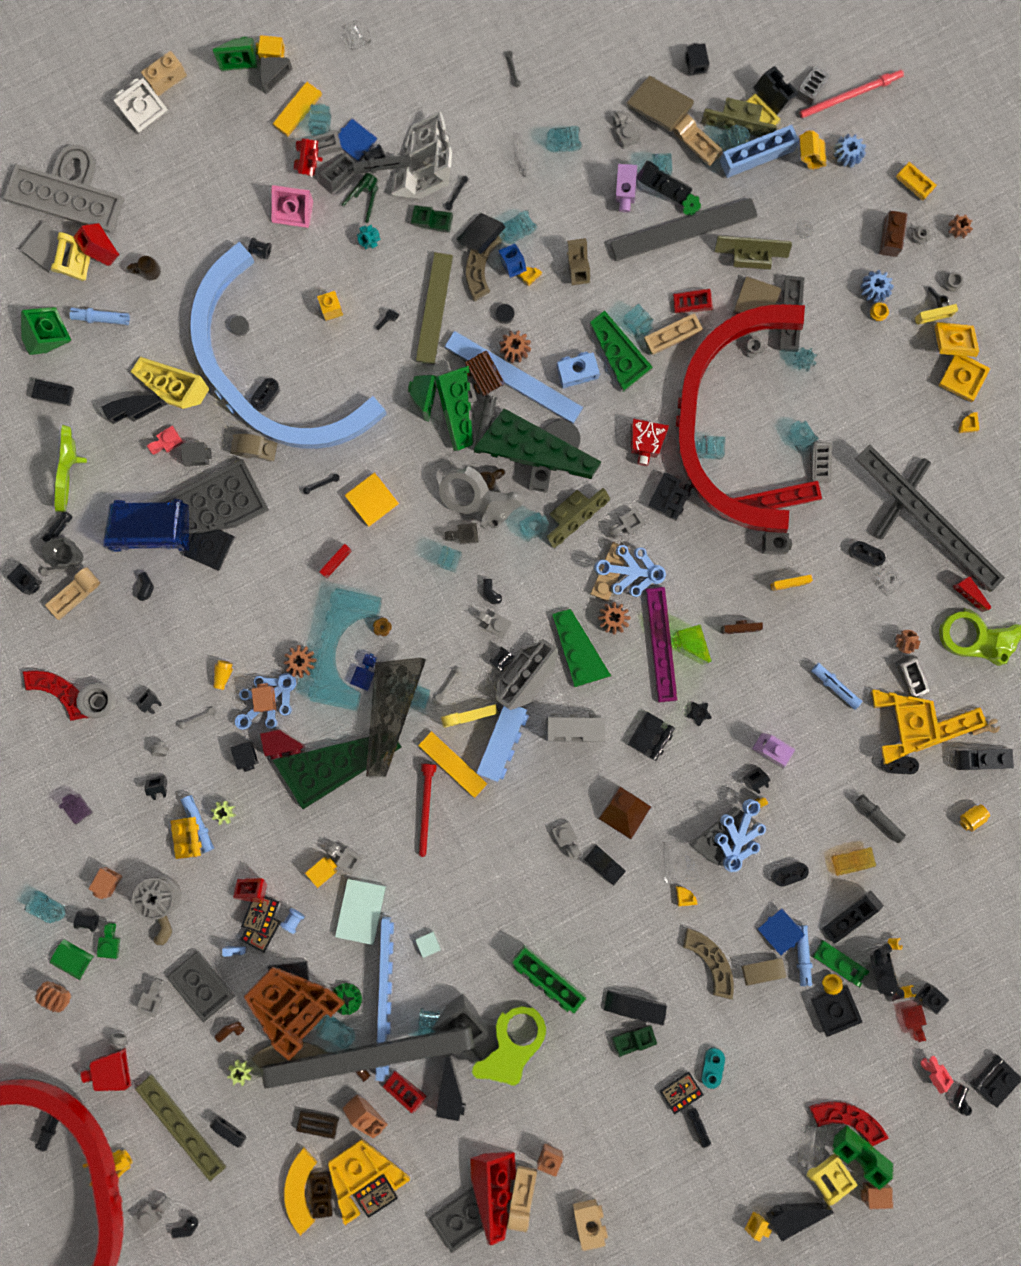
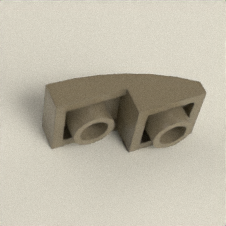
M782 958L741 966L746 986L787 978Z

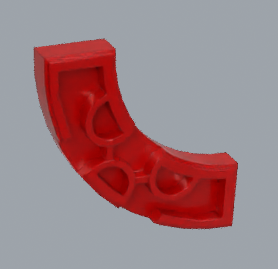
M23 671L26 691L41 690L56 696L65 706L70 721L89 718L77 708L76 699L80 691L68 680L45 671Z
M823 1102L809 1107L818 1127L827 1124L849 1125L858 1130L872 1146L889 1139L882 1126L870 1114L859 1107L843 1102Z

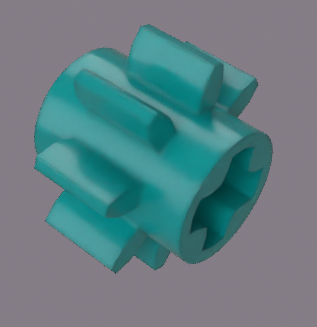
M364 225L359 228L360 233L356 235L358 236L359 244L365 247V249L377 247V242L381 240L379 231L372 225Z

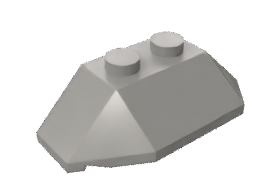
M542 639L537 643L521 648L497 678L496 700L509 710L530 703L554 672L558 653L557 647Z

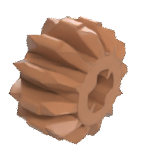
M517 330L516 335L512 331H509V336L503 335L504 341H500V346L502 347L500 353L505 354V360L511 357V363H514V359H517L520 363L522 361L521 357L528 358L527 353L531 352V347H529L531 341L526 340V333L520 336V331ZM516 344V346H518V349H514V347L512 348V345Z
M612 602V608L605 604L607 611L600 609L599 612L604 616H599L598 620L604 622L599 626L602 628L606 625V633L610 631V628L613 635L617 632L616 628L622 633L624 631L622 626L626 628L629 626L624 620L628 621L631 617L624 616L629 610L625 609L622 611L623 604L616 608V602ZM610 614H613V616L617 615L619 617L617 619V623L615 621H610V618L612 617L610 616Z
M297 645V652L295 649L290 648L292 655L285 654L289 661H284L283 664L290 665L286 668V671H292L293 677L299 673V677L303 678L304 672L309 676L311 673L308 669L315 670L316 668L311 665V663L317 662V659L311 658L315 653L313 651L308 653L309 648L307 646L302 650L301 646ZM299 657L305 660L304 664L301 663L302 666L296 664V660H299Z
M49 981L42 983L35 995L36 1002L52 1012L63 1011L68 1006L71 998L70 992L65 987Z

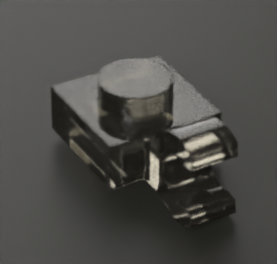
M476 523L457 525V531L445 532V541L459 539V545L479 542Z

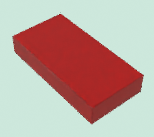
M344 544L319 572L326 579L329 578L352 550Z

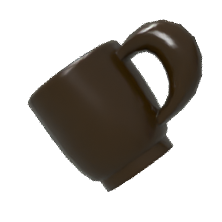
M142 256L138 262L131 263L126 268L129 273L141 274L143 278L151 281L157 279L161 273L160 265L150 256Z
M498 469L493 473L483 471L480 474L486 482L489 491H493L496 487V480L502 478L506 472L504 469Z

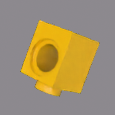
M260 35L259 43H256V54L259 55L260 61L261 58L284 57L285 45L282 37Z
M335 291L317 296L326 321L343 316Z
M325 856L305 874L318 888L338 872L336 870L337 865L331 858L327 859Z

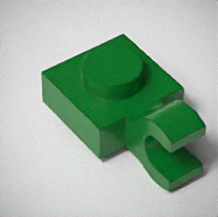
M108 923V925L104 926L105 936L99 937L97 957L118 958L120 938L115 937L116 923Z

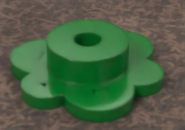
M687 195L686 200L682 202V211L685 215L690 214L693 216L696 211L700 210L699 196Z

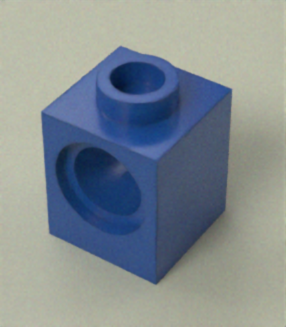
M516 243L498 250L501 263L510 278L527 271L524 257Z

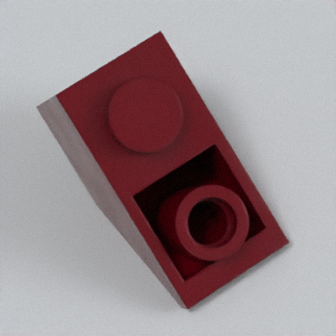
M274 730L260 734L264 756H270L271 759L281 758L282 753L289 752L290 755L299 754L301 749L306 748L305 744L283 730Z

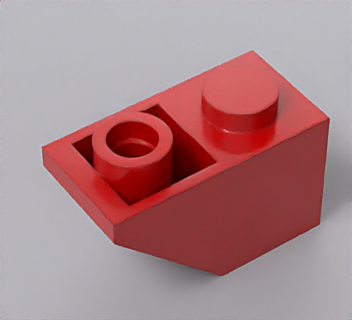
M99 223L81 226L73 237L84 254L107 266H111L119 256L116 248Z

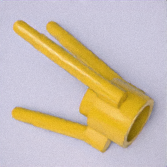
M118 1149L112 1154L116 1171H119L117 1175L120 1177L131 1168L130 1165L133 1161L126 1150L121 1152ZM88 1163L83 1164L82 1167H88Z

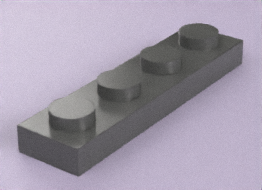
M786 275L782 304L803 305L805 277ZM780 329L779 350L798 352L800 330Z

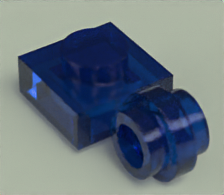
M366 653L362 662L365 668L356 667L350 682L351 685L369 691L375 673L369 671L370 667L374 668L377 657L374 654Z

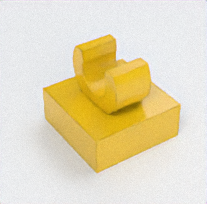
M753 1211L744 1230L759 1242L762 1236L769 1238L772 1232L771 1229L767 1228L769 1223L759 1213Z

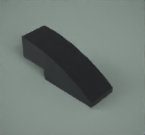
M141 395L115 400L101 406L107 419L112 424H115L126 417H129L134 422L167 405V403L159 396Z
M607 990L604 1011L664 1026L667 1004L648 1000L644 997Z

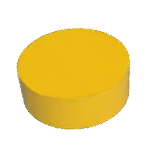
M828 974L822 980L823 989L826 993L835 995L841 992L843 984L838 975Z

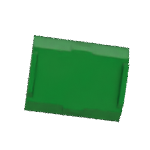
M63 939L51 957L50 964L81 980L94 956Z

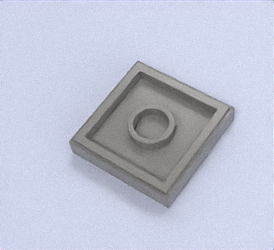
M44 221L20 250L52 274L51 265L55 260L59 232ZM66 243L63 260L70 252V243Z

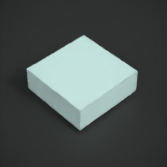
M434 931L415 939L423 958L441 950Z

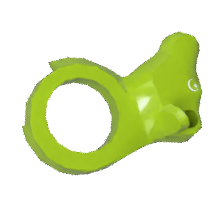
M62 425L60 458L55 481V512H66L69 496L70 467L76 463H87L86 458L77 457L76 442L72 437L71 427Z
M964 608L963 612H955L946 617L944 622L940 624L939 637L944 648L954 655L984 658L997 666L1007 664L1009 657L1015 652L1021 640V625L1015 624L1009 628L988 629L985 622L976 612ZM959 618L969 620L976 628V639L969 647L963 648L956 645L950 637V627Z
M521 1006L511 1009L507 1014L503 1012L500 1014L496 1024L499 1048L485 1060L475 1063L472 1069L475 1078L489 1079L507 1083L511 1086L520 1083L524 1066L541 1047L546 1035L544 1019L532 1007ZM518 1014L528 1015L535 1021L537 1026V1035L534 1041L526 1046L516 1045L508 1037L507 1025L510 1019Z

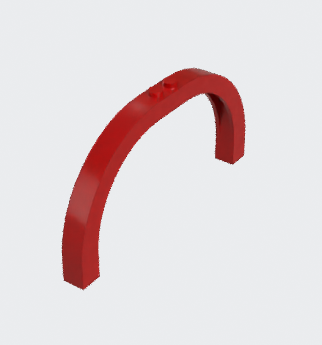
M779 304L760 306L741 312L720 324L704 339L693 355L684 378L682 397H678L677 409H681L680 416L676 417V427H679L681 461L690 484L710 509L726 520L745 528L765 532L787 533L790 510L765 509L745 505L724 494L708 478L698 459L694 440L700 383L714 357L734 340L761 330H802L805 305Z
M28 1079L1 1081L0 1106L26 1105L43 1110L68 1128L79 1143L90 1171L99 1228L97 1252L92 1266H117L124 1233L122 1197L119 1192V1177L116 1173L113 1154L102 1128L81 1102L68 1092L54 1085Z

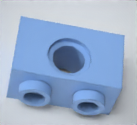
M582 352L577 355L578 357H564L557 362L556 368L562 389L599 379L600 372L594 352ZM578 365L582 368V371L575 372L573 367Z

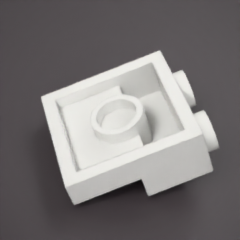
M144 78L133 80L129 84L130 88L126 91L123 89L115 95L116 99H114L116 106L138 133L168 112V109Z

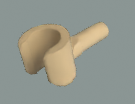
M991 719L987 726L972 731L973 736L987 731L992 733L998 732L1000 726L996 728L991 726L997 723L998 720Z

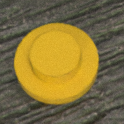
M875 303L870 308V316L875 321H883L889 315L888 306L884 303Z

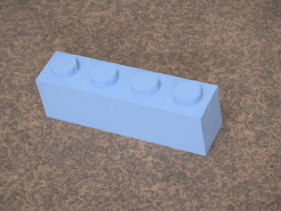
M790 125L724 151L720 164L726 177L729 178L794 152L799 139L793 126Z
M503 706L477 774L496 782L499 779H504L507 772L504 766L506 761H511L515 752L511 750L514 743L518 744L522 734L518 732L521 724L525 726L529 717L526 714L527 709L518 707L509 710Z

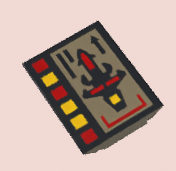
M264 897L263 903L250 901L241 927L267 935L280 901Z
M274 917L267 935L246 929L240 940L265 953L281 921Z
M689 1071L660 1090L674 1115L704 1096Z
M384 1174L354 1193L355 1198L368 1218L398 1199L396 1191Z

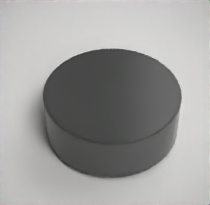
M235 316L232 318L230 329L235 335L243 336L248 333L250 325L245 317Z

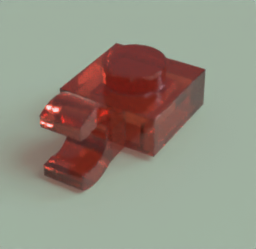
M918 1004L901 1008L906 1029H912L915 1041H926L925 1033L921 1027L927 1025L922 1005Z

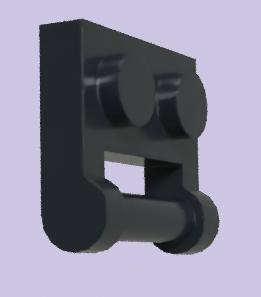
M995 1054L990 1064L976 1079L973 1078L970 1084L991 1104L998 1108L1021 1082V1076L999 1055ZM999 1066H1001L1002 1068L997 1072V1074L989 1081V1083L985 1087H983L982 1085L984 1084V1082L991 1076V1074Z

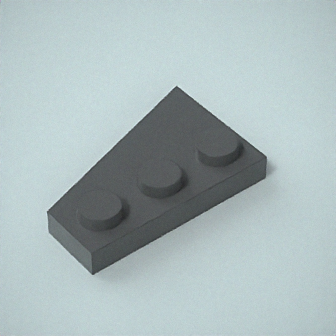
M734 807L726 814L734 818V825L738 832L744 812ZM720 819L689 843L690 846L717 866L725 855L721 846L715 842V835L717 833L725 834L728 837L727 843L730 848L734 844L727 828L721 824Z

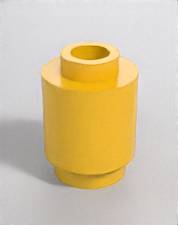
M975 805L960 816V825L966 831L973 832L988 821L990 813L983 805Z

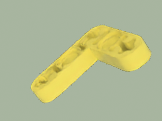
M495 704L460 714L455 713L443 716L441 721L443 727L447 728L496 715L499 712Z

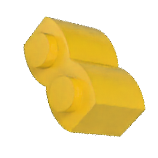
M812 130L799 135L801 161L807 163V167L812 170L825 167L826 152L824 140L820 139L818 133Z

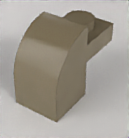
M586 238L568 240L567 261L571 284L590 283V266L587 256Z
M236 434L233 435L230 454L244 458L255 457L273 462L275 461L277 443L266 440L262 436Z

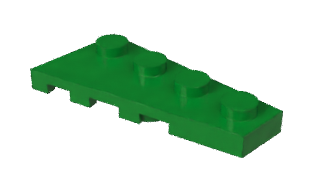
M605 310L590 322V326L623 392L652 370V365Z
M463 366L435 376L453 451H459L473 445L472 421L469 420L471 402H468L470 382H467V373H469V366Z
M568 609L552 614L574 687L611 677L610 672L572 610Z

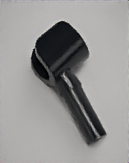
M931 286L928 287L927 290L937 301V308L943 307L942 303L949 306L947 296H940Z
M388 309L384 319L375 328L379 331L389 319L395 322L399 317V313L394 309Z

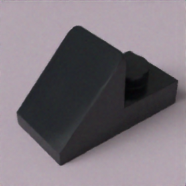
M597 845L584 858L590 866L613 886L626 872L625 869Z

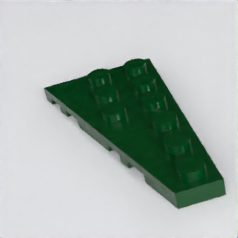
M503 408L474 448V453L480 454L482 452L491 454V457L498 458V456L509 458L513 462L535 467L544 466L553 471L562 470L570 475L588 479L593 478L602 462Z
M393 731L275 759L273 762L301 808L305 809L401 749L402 746Z

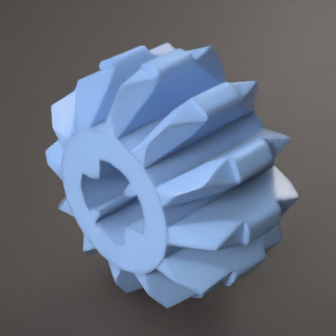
M849 133L845 137H840L838 143L834 146V157H838L837 163L843 162V167L847 164L850 167H853L855 163L859 164L866 154L864 151L866 144H861L863 138L856 139V134L852 138Z
M877 270L876 273L871 271L868 276L863 278L864 283L861 284L860 288L864 289L862 295L868 296L867 301L872 298L874 303H877L879 300L883 302L886 300V297L892 294L890 290L894 288V285L890 284L892 278L886 277L887 272L882 275L880 270Z

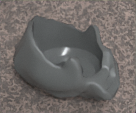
M62 537L47 541L41 550L46 562L52 568L60 570L70 565H79L84 558L83 553L73 541Z

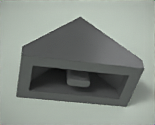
M288 57L261 58V84L266 94L293 69Z

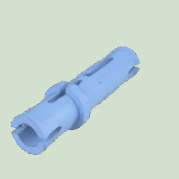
M93 308L70 309L72 311L70 312L71 320L129 325L127 321H130L129 313L93 310Z
M817 663L812 668L811 672L823 681V685L831 688L852 709L855 710L861 705L862 700L843 685L834 673L831 674L825 669L821 663Z
M189 795L182 798L180 801L187 817H196V824H199V830L197 831L199 842L202 845V853L215 849L208 835L209 830L202 821L193 796Z
M797 925L805 934L797 942V968H799L800 986H813L811 968L813 966L810 963L808 925Z

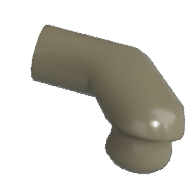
M167 916L158 919L161 929L157 936L154 937L156 945L166 944L172 934V928Z

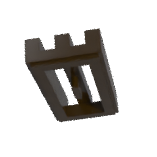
M301 1110L296 1132L335 1139L340 1117ZM303 1117H308V1118L323 1120V1121H327V1122H332V1123H334V1125H333V1124L324 1123V1122H319V1121L304 1119ZM307 1124L316 1127L332 1129V1132L307 1128L301 1125Z

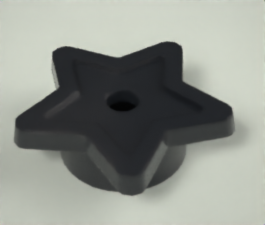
M695 702L691 703L692 711L687 717L695 719L697 726H700L703 720L712 718L707 711L708 703L698 705Z

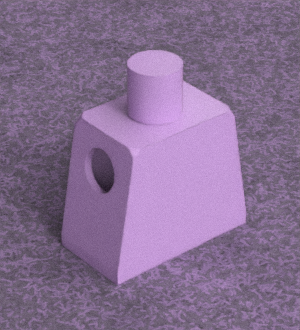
M618 164L616 202L620 203V212H630L631 203H635L637 165Z
M761 733L752 750L783 769L795 749L781 740L765 733Z

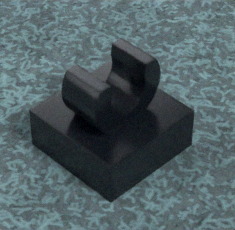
M149 688L136 702L141 711L146 713L148 710L151 714L155 713L151 708L153 704H158L160 707L162 705L156 694Z
M760 767L743 777L745 782L758 794L761 793L759 788L762 786L768 788V782L771 781Z
M165 775L146 780L144 788L146 796L151 795V798L156 800L157 794L162 793L163 797H166L168 781Z

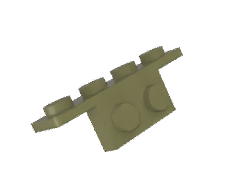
M729 97L726 98L723 112L706 108L701 123L709 126H716L757 137L770 134L777 129L776 125L760 121L762 105Z
M717 236L715 252L733 254V267L771 270L772 257H789L792 241Z
M604 488L600 489L590 499L577 489L549 514L559 525L546 537L553 548L563 543L569 535L575 532L584 522L610 501V497Z

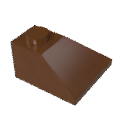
M618 786L598 819L629 839H632L651 806L621 786Z

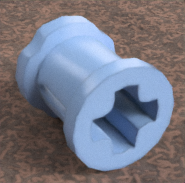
M290 908V913L285 921L280 923V926L286 931L295 934L296 927L305 916L299 911Z

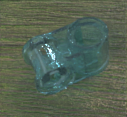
M569 126L550 129L547 133L546 148L550 152L577 151L581 149L582 142L579 140L580 127ZM555 138L558 142H553L551 139Z
M528 210L522 211L516 217L504 223L506 228L502 231V240L505 243L513 244L521 238L532 234L538 228V225L533 223L529 217L530 213ZM512 230L514 234L509 235L506 231Z
M33 891L24 907L27 913L38 917L46 923L59 921L66 914V909L62 904L40 891Z
M420 1008L418 1035L435 1032L433 1026L440 1016V1010L434 1012Z
M327 1014L316 1031L317 1036L342 1049L348 1048L356 1037L355 1031L351 1027ZM344 1034L348 1035L346 1041L343 1040Z

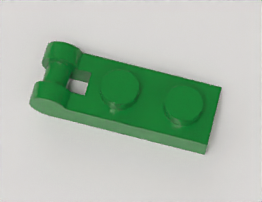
M824 940L821 941L812 957L859 988L862 985L861 981L864 976H867L870 972ZM854 968L858 970L855 977L850 975Z

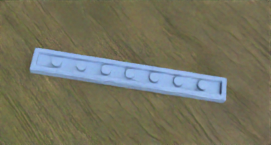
M456 331L453 332L445 345V349L465 361L470 360L483 351H488ZM488 351L507 386L574 424L583 409L582 406Z

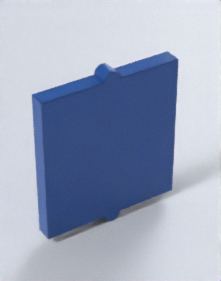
M353 118L344 128H341L339 133L342 150L357 162L363 157L362 151H369L378 140L376 136Z
M783 908L772 917L769 916L768 920L758 928L780 955H783L791 947L794 948L795 943L805 936L804 932Z

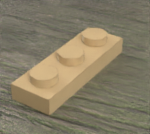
M694 313L644 337V341L653 356L701 333L703 328Z
M612 542L605 560L610 565L623 566L625 560L622 556L616 554V548L619 544ZM623 547L620 548V553L624 554L625 549ZM609 572L607 575H598L590 595L608 602L612 594L611 586L617 582L620 574Z

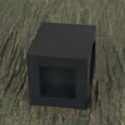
M693 43L686 48L685 61L689 76L705 74L708 71L710 63L705 43Z
M21 563L7 576L22 593L27 595L37 592L40 588L39 585L43 582L31 569ZM28 576L29 582L27 585H24L23 580Z
M249 741L230 747L237 770L243 769L244 772L255 769L254 765L259 764L253 742Z
M926 983L915 996L920 1003L936 1015L949 1001L944 994L929 983Z

